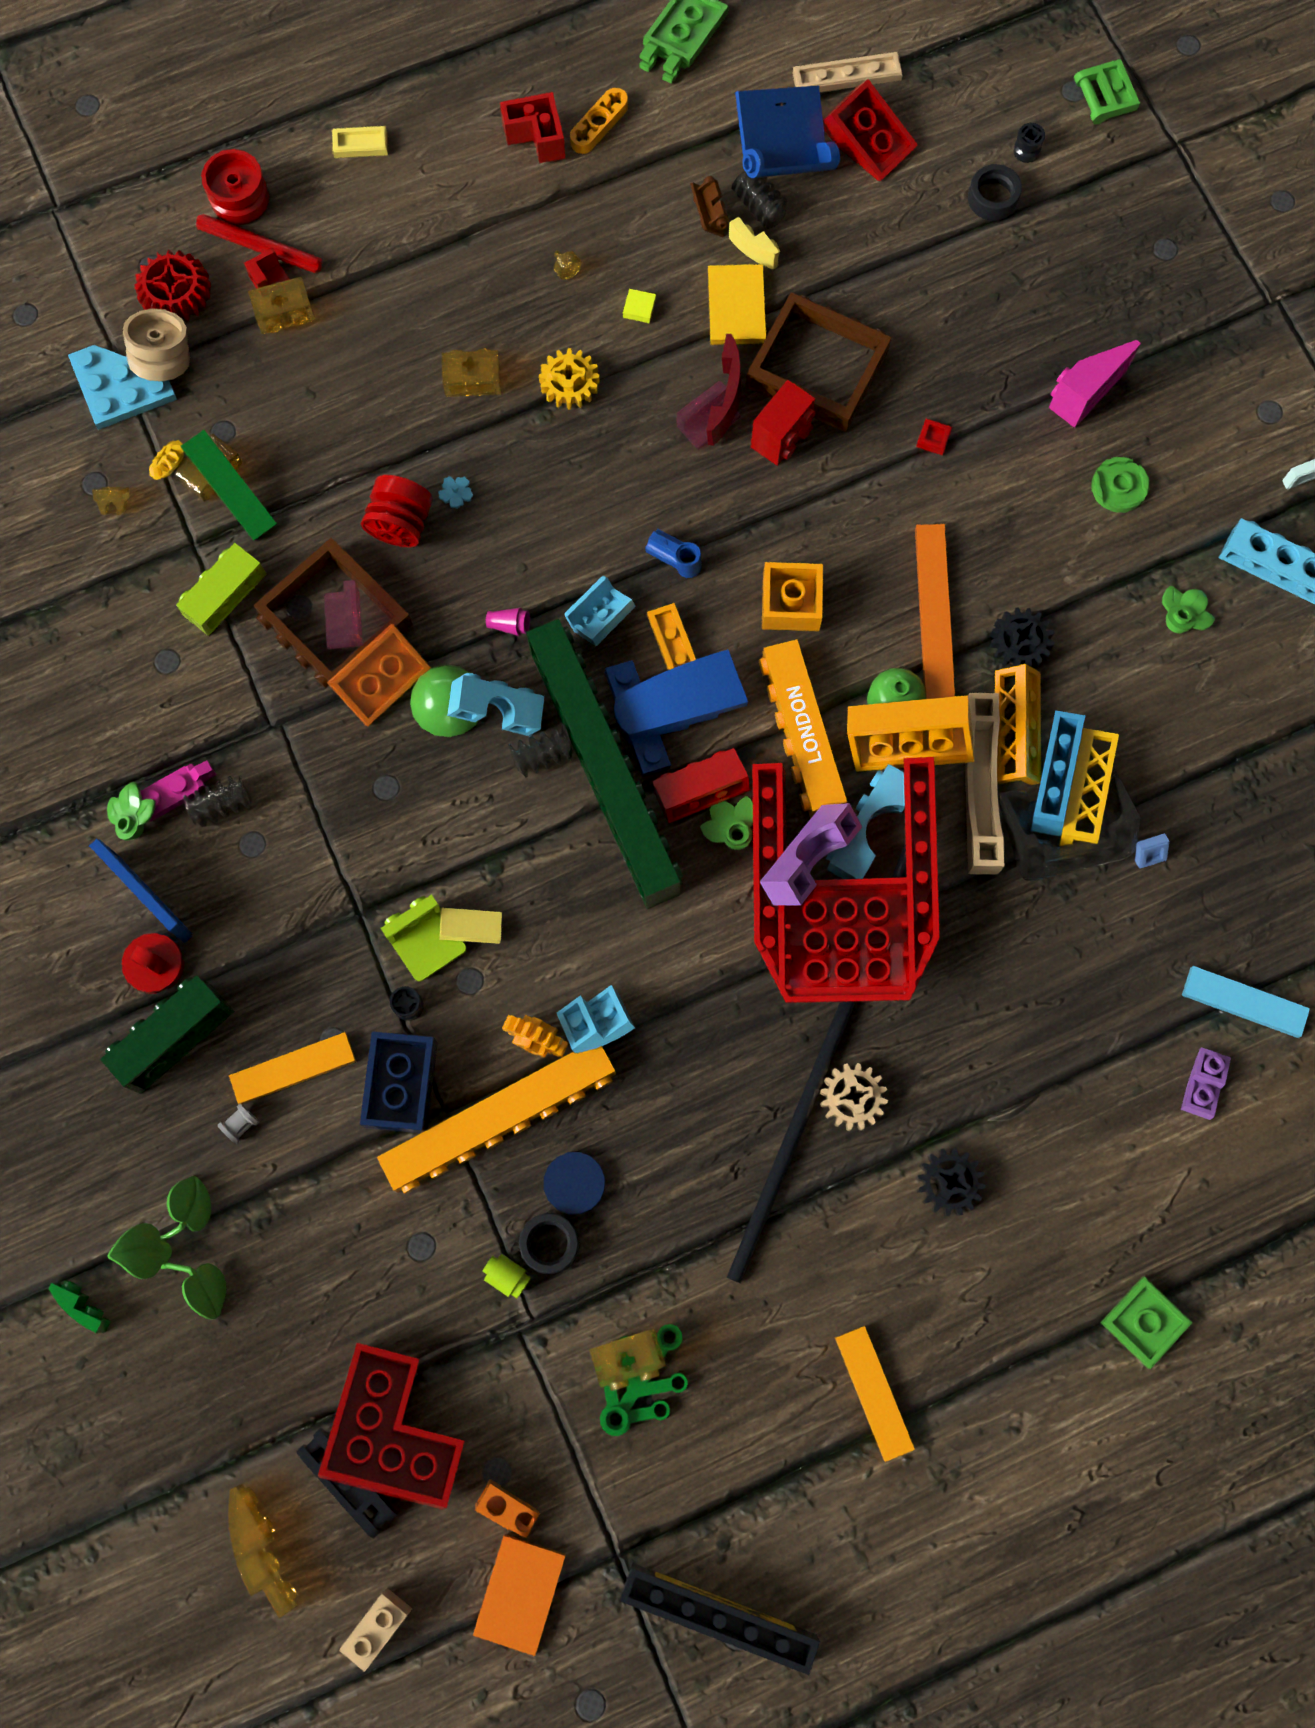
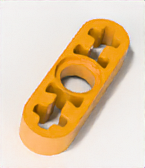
M611 88L607 90L570 132V142L575 152L579 154L590 152L626 113L628 109V96L623 89ZM597 116L604 117L607 120L602 125H596L592 122L593 118Z

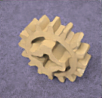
M847 1063L843 1065L842 1073L836 1068L832 1071L834 1080L828 1077L825 1078L824 1083L829 1088L821 1089L820 1094L826 1096L827 1100L821 1102L820 1105L821 1107H829L830 1111L826 1114V1118L835 1116L837 1118L835 1121L836 1127L845 1122L847 1131L852 1129L853 1124H857L858 1129L861 1131L864 1129L865 1121L871 1126L876 1123L873 1115L881 1117L884 1114L879 1105H886L888 1102L885 1098H881V1094L886 1092L887 1088L878 1086L877 1083L882 1079L881 1076L875 1078L870 1076L872 1073L871 1067L863 1072L861 1071L860 1063L856 1064L854 1070H851ZM856 1077L867 1082L869 1087H864L858 1083ZM843 1079L844 1089L841 1093L833 1095L835 1086ZM851 1090H853L854 1094H865L856 1104H854L853 1100L844 1099ZM874 1099L872 1108L867 1114H864L865 1102ZM843 1107L850 1111L851 1117L844 1115L837 1108Z

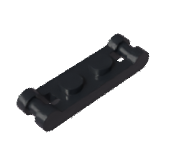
M319 1428L313 1434L314 1439L308 1445L303 1444L296 1453L360 1527L374 1539L381 1532L380 1528L387 1521L391 1522L398 1513L380 1493L318 1477L322 1462L317 1459L316 1454L322 1448L326 1450L330 1436L324 1429ZM373 1504L378 1512L370 1518L364 1511Z

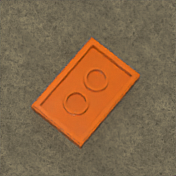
M390 624L332 677L327 684L363 724L368 727L431 667L396 626Z
M504 1534L473 1636L535 1656L566 1554Z

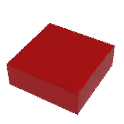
M926 418L916 447L943 456L952 427Z

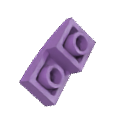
M1202 1047L1199 1049L1186 1087L1181 1110L1208 1120L1215 1116L1220 1090L1226 1083L1230 1057Z

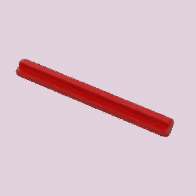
M205 214L198 215L196 218V228L198 230L259 253L273 248L278 260L313 273L320 272L322 269L323 260L320 257Z

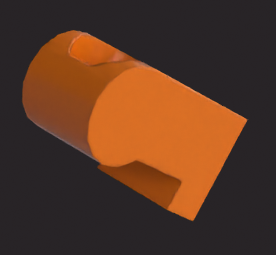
M489 1479L475 1504V1511L507 1530L510 1529L526 1538L540 1515V1512L533 1506L511 1494L491 1479Z

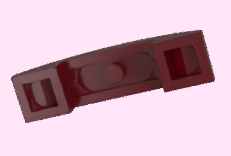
M726 333L722 352L723 373L729 374L723 407L711 405L706 429L708 445L714 446L730 427L736 415L742 391L739 351L733 335Z

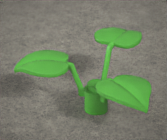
M192 1175L187 1179L177 1182L171 1188L167 1197L169 1215L174 1221L180 1222L176 1228L160 1236L159 1230L152 1224L141 1223L135 1225L117 1240L107 1257L123 1267L130 1275L139 1279H148L155 1276L160 1268L189 1273L190 1276L182 1283L184 1299L194 1312L206 1319L212 1320L217 1319L220 1315L226 1296V1281L220 1269L215 1265L206 1263L200 1265L195 1271L193 1267L168 1262L172 1249L166 1241L184 1230L185 1226L193 1232L200 1231L205 1227L210 1218L211 1200L209 1193L200 1179Z

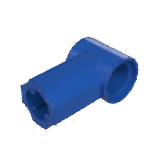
M659 529L653 532L648 539L647 546L645 547L646 553L676 568L681 576L692 578L700 573L702 568L701 552L696 544L682 542ZM687 557L695 559L691 563H685L682 561Z

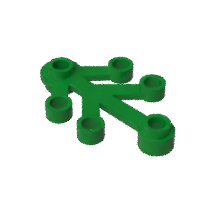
M666 1324L659 1329L657 1333L658 1344L638 1374L633 1354L635 1349L634 1340L629 1336H623L618 1339L616 1349L621 1354L627 1391L620 1402L614 1381L617 1377L616 1367L611 1363H605L599 1368L598 1376L603 1382L607 1406L601 1412L600 1424L607 1434L620 1436L629 1430L631 1423L654 1418L656 1420H664L669 1416L670 1407L664 1400L655 1401L651 1407L631 1409V1407L639 1397L669 1391L681 1393L687 1388L688 1381L682 1373H674L670 1378L648 1382L667 1352L680 1346L682 1333L677 1326ZM673 1331L675 1333L676 1339L673 1343H666L663 1336L665 1332ZM624 1339L629 1340L632 1344L629 1352H623L620 1349V1342ZM611 1367L613 1369L614 1375L611 1379H605L602 1376L603 1368ZM677 1376L684 1379V1386L681 1389H676L672 1386V1380ZM663 1404L666 1407L667 1411L664 1416H657L655 1414L654 1408L656 1405ZM613 1413H619L622 1416V1422L619 1425H613L610 1422V1416Z

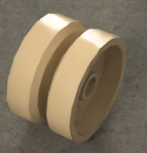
M147 309L131 315L126 320L123 327V337L126 345L127 363L133 373L149 381H166L175 379L187 370L190 363V353L187 344V327L183 319L175 313L164 309Z

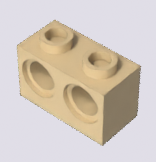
M387 1588L379 1596L339 1651L365 1672L412 1608Z

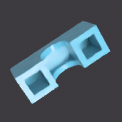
M465 673L452 682L447 716L475 723L487 715L488 703L497 706L502 713V730L529 736L541 729L544 696L535 694L534 690L508 687L506 682L498 680L491 682L482 680L479 675L473 673Z

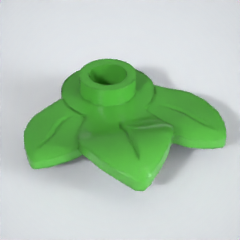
M1169 586L1165 590L1162 604L1168 611L1166 614V625L1172 632L1181 634L1192 628L1206 630L1212 626L1215 617L1205 611L1208 605V598L1202 590L1190 589L1184 594L1174 586Z
M136 782L126 785L120 792L119 798L111 797L107 806V815L109 821L115 825L116 835L125 841L140 837L144 830V824L149 822L153 816L155 800H142L140 788Z
M745 796L735 807L726 801L711 806L710 816L712 820L700 826L704 836L711 842L725 843L734 850L746 848L752 840V800ZM734 832H741L743 838L735 840L732 838V834Z

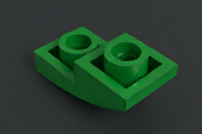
M64 1280L63 1284L51 1283L48 1288L59 1306L71 1318L94 1333H106L111 1321L102 1317L104 1311L94 1306L86 1305L84 1308L89 1296L80 1292L82 1286L68 1280Z

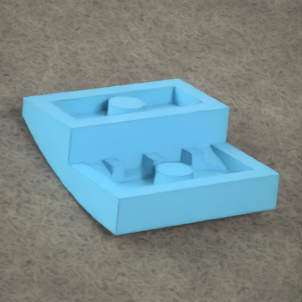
M612 985L588 1002L580 995L556 1013L571 1049L575 1053L585 1052L606 1045L635 1028L618 991Z

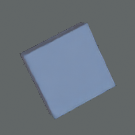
M1166 834L1137 842L1135 862L1139 869L1167 860L1169 839Z

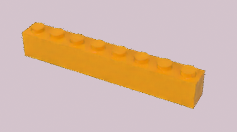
M602 1046L580 1053L573 1051L378 1156L377 1159L393 1191H403L404 1194H407L421 1186L420 1180L428 1176L435 1179L449 1171L447 1166L458 1160L459 1164H462L476 1156L474 1151L486 1146L487 1149H490L504 1141L503 1135L511 1131L514 1134H518L531 1126L529 1121L539 1116L543 1120L559 1111L557 1106L568 1101L569 1105L578 1102L586 1096L584 1092L594 1086L597 1090L604 1088L613 1082L611 1077L616 1075V1072Z

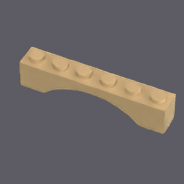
M969 693L968 700L971 713L974 762L965 763L968 874H999L1004 867V838L999 816L997 791V750L1000 723L999 693Z

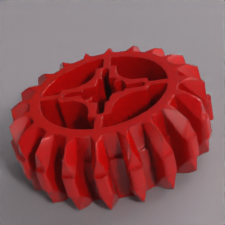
M168 249L167 254L164 256L157 252L156 259L148 258L147 266L140 265L141 273L135 274L137 283L134 285L137 299L142 304L144 310L164 309L175 313L180 318L184 317L189 322L190 314L193 313L199 316L198 308H206L205 300L210 299L209 290L211 289V282L208 278L209 274L204 269L201 261L194 259V256L190 253L184 255L179 249L173 255V252Z

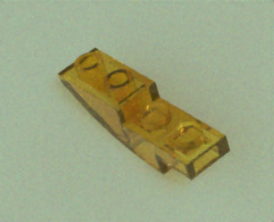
M242 1483L232 1488L229 1494V1530L235 1560L250 1596L263 1589L276 1614L281 1618L297 1606L294 1601L297 1596L292 1585L288 1581L284 1582L278 1573L280 1565L272 1552L267 1553L264 1548L275 1541L272 1535L275 1532L269 1518L265 1515L262 1517L256 1507L258 1499L250 1487L245 1488Z

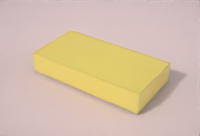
M386 126L332 129L334 158L388 155Z
M442 908L439 939L500 944L502 912Z

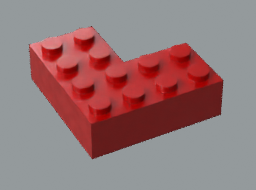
M361 1343L356 1344L318 1473L319 1478L442 1510L447 1508L464 1441L402 1425L419 1359Z

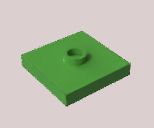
M1141 1277L1100 1323L1147 1369H1151L1193 1322L1146 1277Z

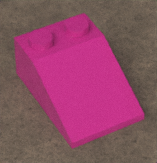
M1135 340L1082 359L1072 369L1065 368L1057 378V386L1051 392L1053 399L1049 408L1075 428L1128 371L1141 343Z

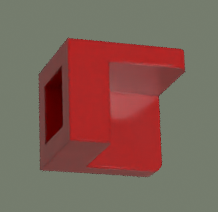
M273 248L244 263L250 280L263 299L291 283L280 265Z

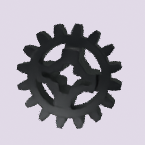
M1017 607L1013 615L1006 611L1002 619L998 618L996 620L995 628L990 633V637L994 638L990 643V648H998L994 657L999 658L1003 656L1005 658L1003 666L1011 662L1013 667L1023 664L1031 667L1032 663L1039 667L1042 659L1046 660L1050 655L1049 650L1052 649L1055 643L1049 640L1053 637L1054 631L1046 630L1050 623L1049 620L1043 622L1039 620L1042 613L1038 612L1035 616H1032L1031 608H1027L1023 614ZM1025 633H1027L1025 640L1023 642L1021 641L1019 645H1016L1018 640L1021 637H1023Z
M944 1148L940 1149L939 1158L934 1154L928 1155L930 1165L926 1163L920 1164L919 1167L925 1173L916 1176V1180L923 1182V1186L918 1188L917 1192H925L927 1195L922 1201L923 1204L932 1202L934 1204L932 1212L934 1213L943 1208L945 1217L950 1216L953 1209L957 1216L963 1215V1206L968 1211H972L974 1207L971 1201L979 1202L982 1199L977 1194V1190L985 1189L986 1186L978 1183V1178L985 1175L984 1172H976L974 1169L979 1162L976 1160L969 1163L967 1161L969 1153L965 1152L960 1157L958 1156L957 1148L951 1149L950 1155H947ZM942 1162H954L951 1168L947 1170L937 1167ZM965 1170L969 1174L971 1185L966 1183ZM953 1175L955 1177L953 1182L957 1187L947 1189L948 1182L944 1180V1177L948 1178ZM930 1179L935 1181L937 1187L936 1195L931 1188ZM956 1194L964 1198L958 1203H947L951 1195Z

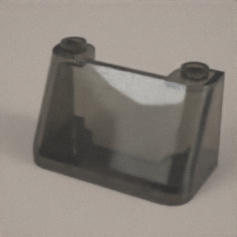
M1114 767L1112 768L1098 844L1073 839L1072 844L1059 846L1061 836L1031 831L1037 800L1029 802V797L1024 790L1013 789L1000 793V809L1019 872L1026 881H1036L1120 861L1131 856L1136 850L1141 817ZM1095 770L1089 776L1095 782L1105 776V772L1103 770ZM1086 781L1084 783V788L1088 786V783ZM1101 784L1100 786H1098L1101 791H1102L1103 784ZM1093 790L1081 798L1088 808L1100 802L1099 797ZM1079 808V814L1084 812L1081 808ZM1098 810L1093 813L1095 817H1097ZM1085 817L1077 822L1075 830L1093 834L1095 826L1088 817Z

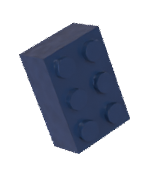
M372 1032L360 1118L361 1126L369 1129L423 1133L427 1130L438 1045L434 1037Z

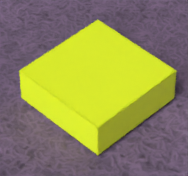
M629 289L623 310V318L650 323L656 294Z

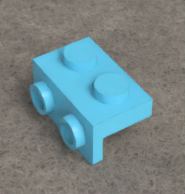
M602 576L565 612V617L575 633L597 646L636 606L632 599L614 589L609 579Z

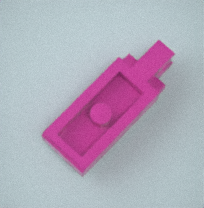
M206 760L196 766H193V764H189L186 767L183 766L141 790L142 800H155L154 813L149 822L201 794L200 790L206 787L203 782L216 776L211 764Z

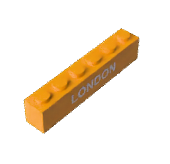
M798 639L765 647L762 658L759 659L761 673L763 676H768L770 683L767 686L770 702H775L778 712H775L776 723L779 730L784 729L786 739H783L785 753L787 757L792 756L794 766L791 767L792 776L795 784L800 783L803 792L799 794L800 803L803 811L808 810L811 819L821 805L847 803V799Z

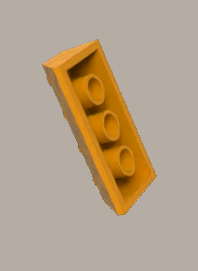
M968 695L848 706L847 735L856 772L886 769L888 764L895 768H904V758L934 757L935 765L974 762Z

